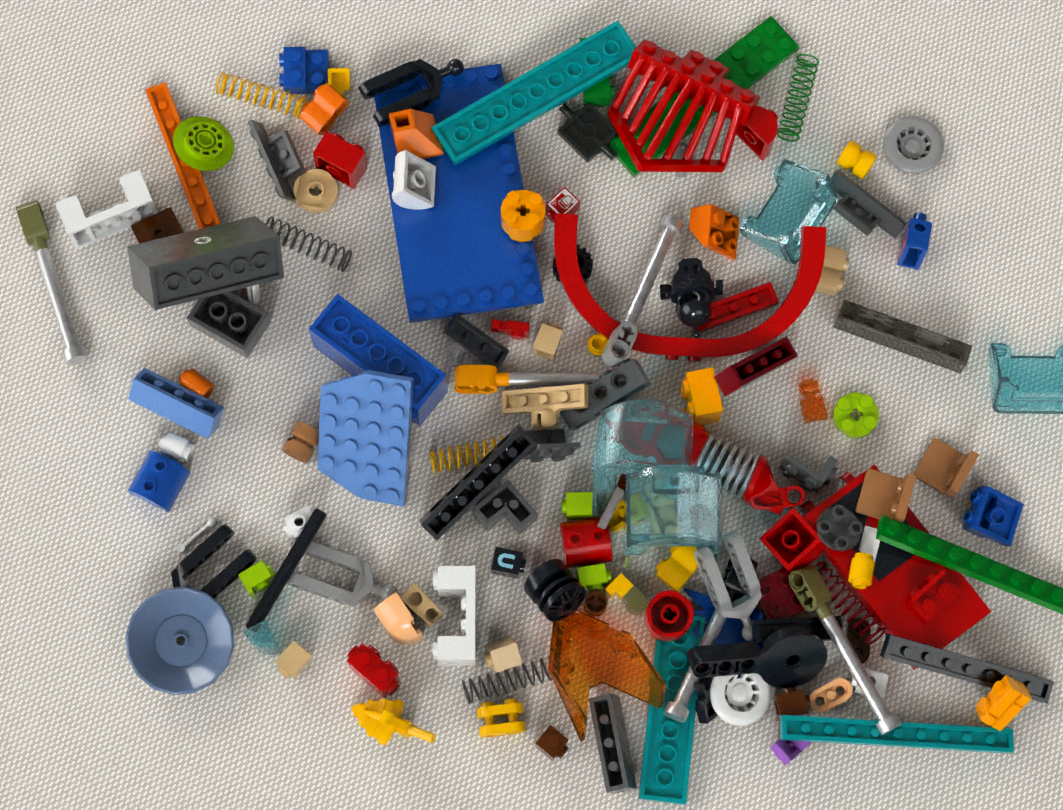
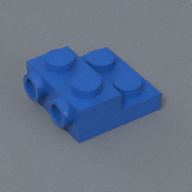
M284 47V53H279L280 66H284V73L279 74L280 87H284L285 92L289 91L290 94H314L320 85L328 84V50Z
M989 486L977 487L970 495L971 508L963 516L964 530L981 538H989L1005 547L1011 546L1024 504Z

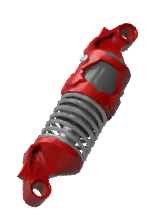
M611 406L605 412V421L613 432L610 440L622 445L631 455L642 456L651 463H657L666 468L669 467L671 473L680 477L687 476L690 478L691 476V478H695L697 476V481L705 477V485L713 480V488L718 486L723 477L720 486L721 492L725 491L730 483L728 493L732 495L738 486L737 499H742L741 501L747 503L752 509L768 510L781 516L784 508L797 507L805 499V492L799 486L779 488L776 485L766 456L758 454L754 459V451L750 452L743 464L747 449L743 448L735 461L739 450L738 444L729 452L731 442L728 441L725 445H722L723 438L721 437L716 440L715 434L707 431L705 426L694 421L687 422L674 414L664 411L655 413L637 422H631L623 409L618 406ZM617 411L621 414L622 418L618 423H612L608 419L611 412ZM795 490L800 494L799 502L793 503L789 501V491Z

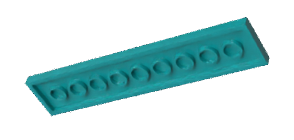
M617 20L434 125L431 129L455 166L627 67L636 45Z

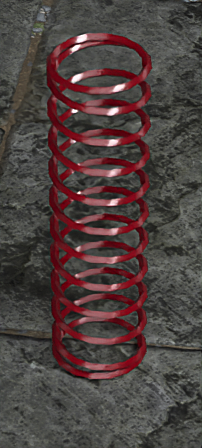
M825 561L816 564L815 568L823 564L818 570L821 576L824 572L831 571L830 576L824 580L825 584L831 578L837 577L835 584L828 588L830 592L836 585L843 584L842 589L832 596L831 602L842 592L849 590L847 597L835 606V609L840 608L847 599L855 597L852 605L847 607L841 613V616H844L854 605L861 604L859 610L847 619V623L851 622L860 612L867 610L865 617L853 626V629L859 627L865 619L873 617L870 625L864 628L859 633V636H862L871 626L879 623L878 629L865 640L867 645L876 642L885 633L886 628H881L880 621L874 622L875 615H868V608L862 609L863 602H856L857 596L850 595V588L844 589L845 582H838V575L832 576L833 569H826L827 563ZM883 630V632H882L875 640H873L872 642H870V640H871L877 633H879L880 631Z

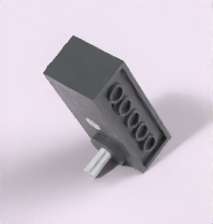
M256 216L127 246L133 288L154 310L246 288L247 301L258 304V301H260L259 284L284 278L280 236Z

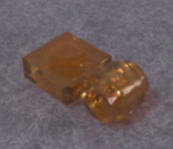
M812 378L802 380L801 383H798L800 395L807 398L800 401L804 424L827 420L828 416L823 396L815 397L816 393L820 391L818 381Z

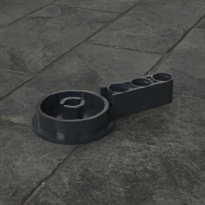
M792 626L771 634L762 643L760 649L756 641L696 646L688 651L687 660L693 674L698 678L755 673L759 674L767 684L773 687L792 688L809 682L821 672L827 661V649L823 641L809 629Z

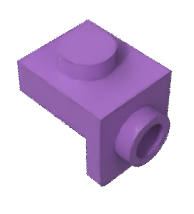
M779 739L770 748L775 753V756L786 766L809 746L811 742Z

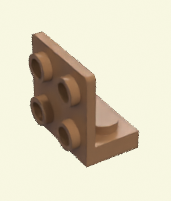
M934 438L913 475L916 476V479L953 499L958 494L979 454L971 450L965 455Z
M867 469L856 506V513L880 519L884 515L902 523L906 517L916 476L907 473L904 479L873 469Z

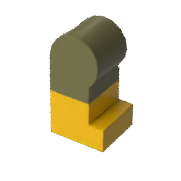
M622 573L604 591L610 599L616 595L626 605L628 612L632 615H641L647 608L648 601L645 595Z

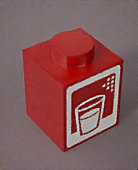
M564 187L546 203V217L552 223H555V213L575 214L580 209V201Z

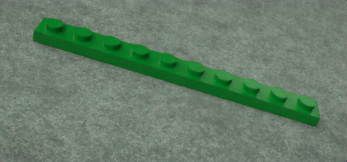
M883 515L879 519L876 539L1063 614V588Z

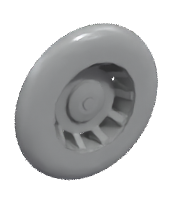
M908 116L896 120L888 127L883 138V149L889 162L897 169L917 174L926 172L938 164L943 155L944 142L940 131L933 123L921 117Z

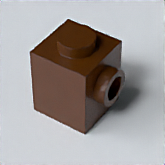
M796 687L782 690L783 694L773 697L778 721H780L781 715L805 716L809 713L808 709H811L809 696L804 695V690L797 691Z
M550 725L535 743V747L554 761L556 757L561 759L569 749L566 746L569 740Z

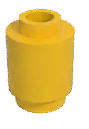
M858 552L852 558L848 581L852 583L854 588L866 589V586L872 584L875 562L871 554Z

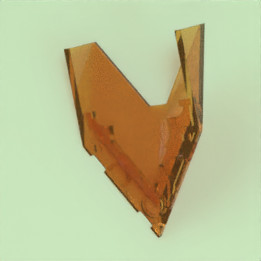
M576 610L565 619L553 622L548 671L581 742L585 740L590 688L604 683L654 707H663L666 683L629 632L624 630L621 632L609 627L608 623L579 610Z

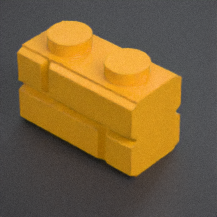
M1005 675L1000 681L995 682L992 690L985 697L979 699L975 709L982 722L1002 731L1032 697L1023 683Z

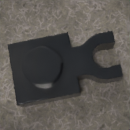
M702 678L701 683L694 684L695 692L698 695V699L695 701V710L698 714L699 723L707 724L718 716L710 700L711 678Z

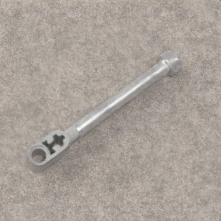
M666 215L662 218L659 225L661 234L624 319L611 333L603 350L602 359L610 367L618 366L619 363L629 356L636 340L638 331L635 325L673 238L680 235L683 228V222L675 216Z

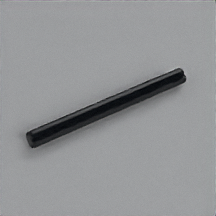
M317 508L313 511L248 620L246 627L250 631L255 633L259 631L327 516L324 511Z

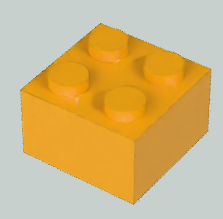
M713 367L686 372L685 378L682 380L680 393L682 400L686 399L687 408H685L687 421L707 425L717 423L721 418L723 407L718 385L714 379Z

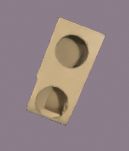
M415 583L400 597L405 606L429 628L443 616L441 610Z

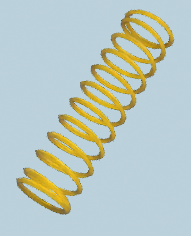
M222 72L220 74L216 84L217 94H220L221 96L224 94L226 81L230 76H232V85L228 97L231 98L234 90V84L237 81V79H240V88L238 90L236 97L238 101L241 96L242 87L244 83L248 81L249 86L244 102L247 103L250 95V89L254 84H256L257 89L253 99V105H255L258 98V92L261 89V87L264 86L265 92L261 102V108H263L266 100V95L268 91L272 88L273 95L269 105V110L272 109L274 98L277 92L280 91L281 99L277 107V113H279L282 105V100L284 96L288 93L289 101L285 110V115H287L289 112L290 103L292 99L294 98V96H297V104L293 113V118H295L297 114V119H300L299 111L303 99L304 104L306 103L305 96L301 97L299 100L297 94H294L291 97L289 91L283 94L281 89H278L275 92L273 86L266 89L265 84L260 85V87H258V83L256 81L250 85L249 79H246L242 82L240 76L234 80L233 74H230L227 77L225 72ZM224 74L222 86L218 92L219 82L222 75Z
M492 437L493 449L497 445L494 437ZM483 439L484 457L486 456V449L488 453L490 452L485 439ZM475 440L474 442L475 461L469 444L467 442L465 444L467 464L459 444H457L458 465L451 446H448L449 466L441 447L439 449L440 467L432 449L429 450L433 473H436L434 460L438 471L442 472V456L449 471L451 470V455L456 468L459 469V451L466 467L469 465L468 451L473 464L476 465L478 462L477 450L481 460L483 459L477 441Z

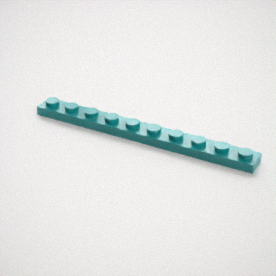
M796 715L780 716V740L1004 754L1014 753L1013 729L1007 728L999 731L991 727L901 722L902 724L897 728L881 735L876 727V724L879 722L877 720Z

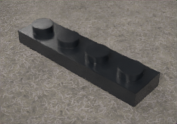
M834 616L842 629L841 616ZM819 617L751 621L753 640L758 645L762 644L774 632L792 626L807 628L822 641H832Z

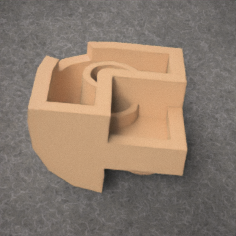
M397 592L386 598L374 609L376 616L393 641L400 644H413L423 639L422 632L415 626L414 618Z

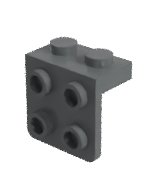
M786 455L779 468L788 479H796L802 483L801 486L805 490L818 493L823 484L828 486L838 470L835 467L838 460L830 455L817 474L791 456Z

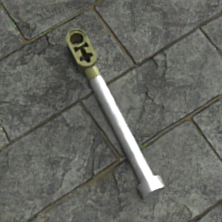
M35 200L16 206L28 245L33 244L64 340L66 350L63 351L65 362L67 365L82 363L88 359L85 346L79 345L46 242L47 239H50V234L39 201Z
M808 565L792 571L789 574L791 588L806 611L812 612L815 610L879 722L876 724V727L880 734L884 735L900 726L902 723L896 713L891 715L828 605L832 599L831 593L818 570L814 566Z

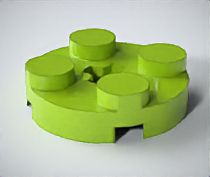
M849 393L838 400L832 417L835 427L846 434L845 436L849 438H862L867 436L876 427L879 420V411L871 396L862 393ZM853 410L861 413L862 416L859 417V421H855L854 417H850Z

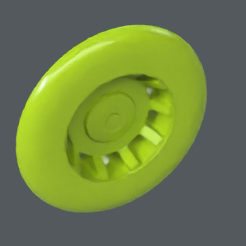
M203 116L190 117L182 121L174 131L173 144L177 155L185 164L200 171L218 170L224 167L232 158L234 151L232 137L228 130L214 119Z

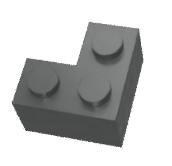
M509 480L505 481L472 508L474 517L486 531H489L505 517L516 531L521 534L538 518L536 511Z

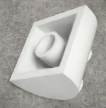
M407 150L399 152L395 157V171L393 172V201L407 209L422 210L434 207L436 166Z

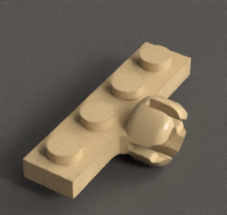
M587 384L502 391V414L530 413L531 426L539 430H547L548 427H550V430L557 428L558 415L562 410L588 408Z

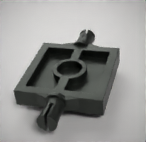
M589 102L575 112L566 104L560 107L559 111L567 117V120L557 130V134L587 163L602 152L611 161L616 158L618 154L609 144L618 133L614 126Z

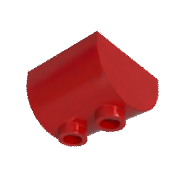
M756 106L749 114L745 126L739 124L736 135L763 161L770 154L778 131V116L771 109L767 110L766 108Z
M794 508L759 538L790 573L813 563L824 548V543L820 540L817 532Z
M600 517L560 522L565 564L568 568L612 562L608 525L604 530L597 527Z

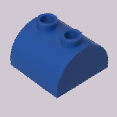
M149 451L127 492L169 513L187 481L190 471L167 456L155 451Z

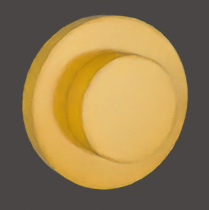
M601 334L592 335L587 343L589 352L595 356H602L608 339Z

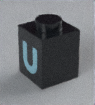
M496 547L491 574L518 579L519 573H524L526 560L522 559L523 552Z

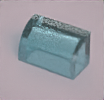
M266 621L244 631L246 637L257 651L266 655L282 653Z

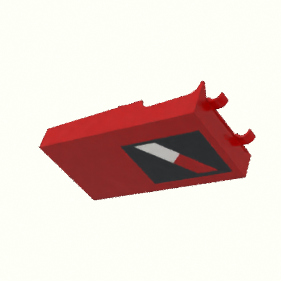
M875 464L869 468L880 472ZM848 471L839 478L846 485L815 507L810 500L800 505L807 513L803 516L804 520L816 532V523L819 515L824 510L836 505L844 506L862 523L863 531L860 540L852 549L836 551L823 544L822 552L835 567L839 578L845 582L847 588L851 589V593L857 596L858 601L863 602V608H868L869 615H875V622L880 621L881 628H886L885 635L888 633L943 649L991 613V610L961 573L876 539L879 519L859 514L855 511L866 471L856 478ZM908 507L905 520L902 523L930 534ZM858 552L868 553L874 557L875 566L872 584L866 586V589L854 588L852 583L848 581L851 560L854 558L855 553ZM945 569L947 571L945 575L961 592L925 624L906 604L911 599L909 594L918 585L923 588L928 583L925 579L936 570L939 573ZM911 666L913 670L918 668L915 666Z

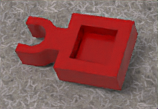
M492 319L491 332L506 333V335L516 340H523V338L529 337L530 323L511 320L504 322Z

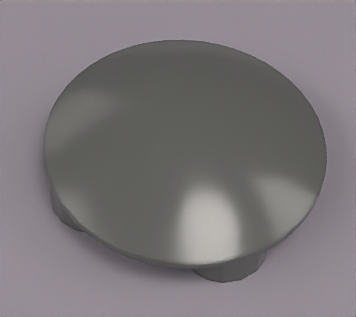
M836 505L824 510L819 515L816 529L820 540L827 547L836 551H847L859 542L863 525L851 511L842 505Z

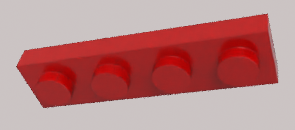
M771 282L711 303V317L707 323L697 327L699 333L778 305L779 300Z

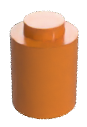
M193 368L185 370L179 377V381H181L179 385L207 399L215 388V384Z

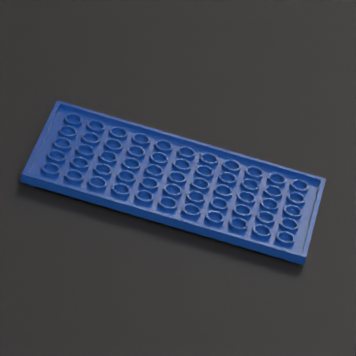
M501 64L466 68L459 76L450 74L442 78L440 99L419 111L433 114L436 124L505 85ZM422 75L375 96L376 111L428 88ZM390 124L379 127L409 323L452 317L454 314L461 316L544 303L533 238L527 242L512 240L501 226V205L506 195L511 191L524 190L514 132L455 166L444 149V155L423 159L436 166L434 207L414 210L403 208L392 199L394 188L393 172L395 171V157L398 153Z

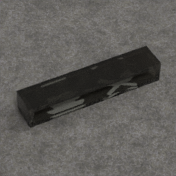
M847 300L842 302L833 328L957 373H961L966 367L973 347L964 342Z

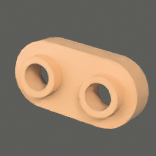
M837 678L814 690L809 695L811 710L821 714L847 701L853 692L851 683L844 678ZM837 687H841L843 689V695H838L836 693ZM816 698L823 700L822 706L816 704Z

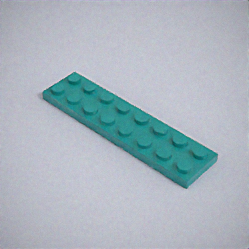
M666 612L664 618L666 617L668 621H671L674 615ZM694 616L687 633L678 640L668 642L656 639L638 796L640 800L686 805L697 693L694 690L687 705V709L690 712L685 723L677 722L667 717L663 712L669 701L674 702L690 666L687 660V653L691 648L699 646L704 635L706 617ZM698 626H700L699 637L692 632Z

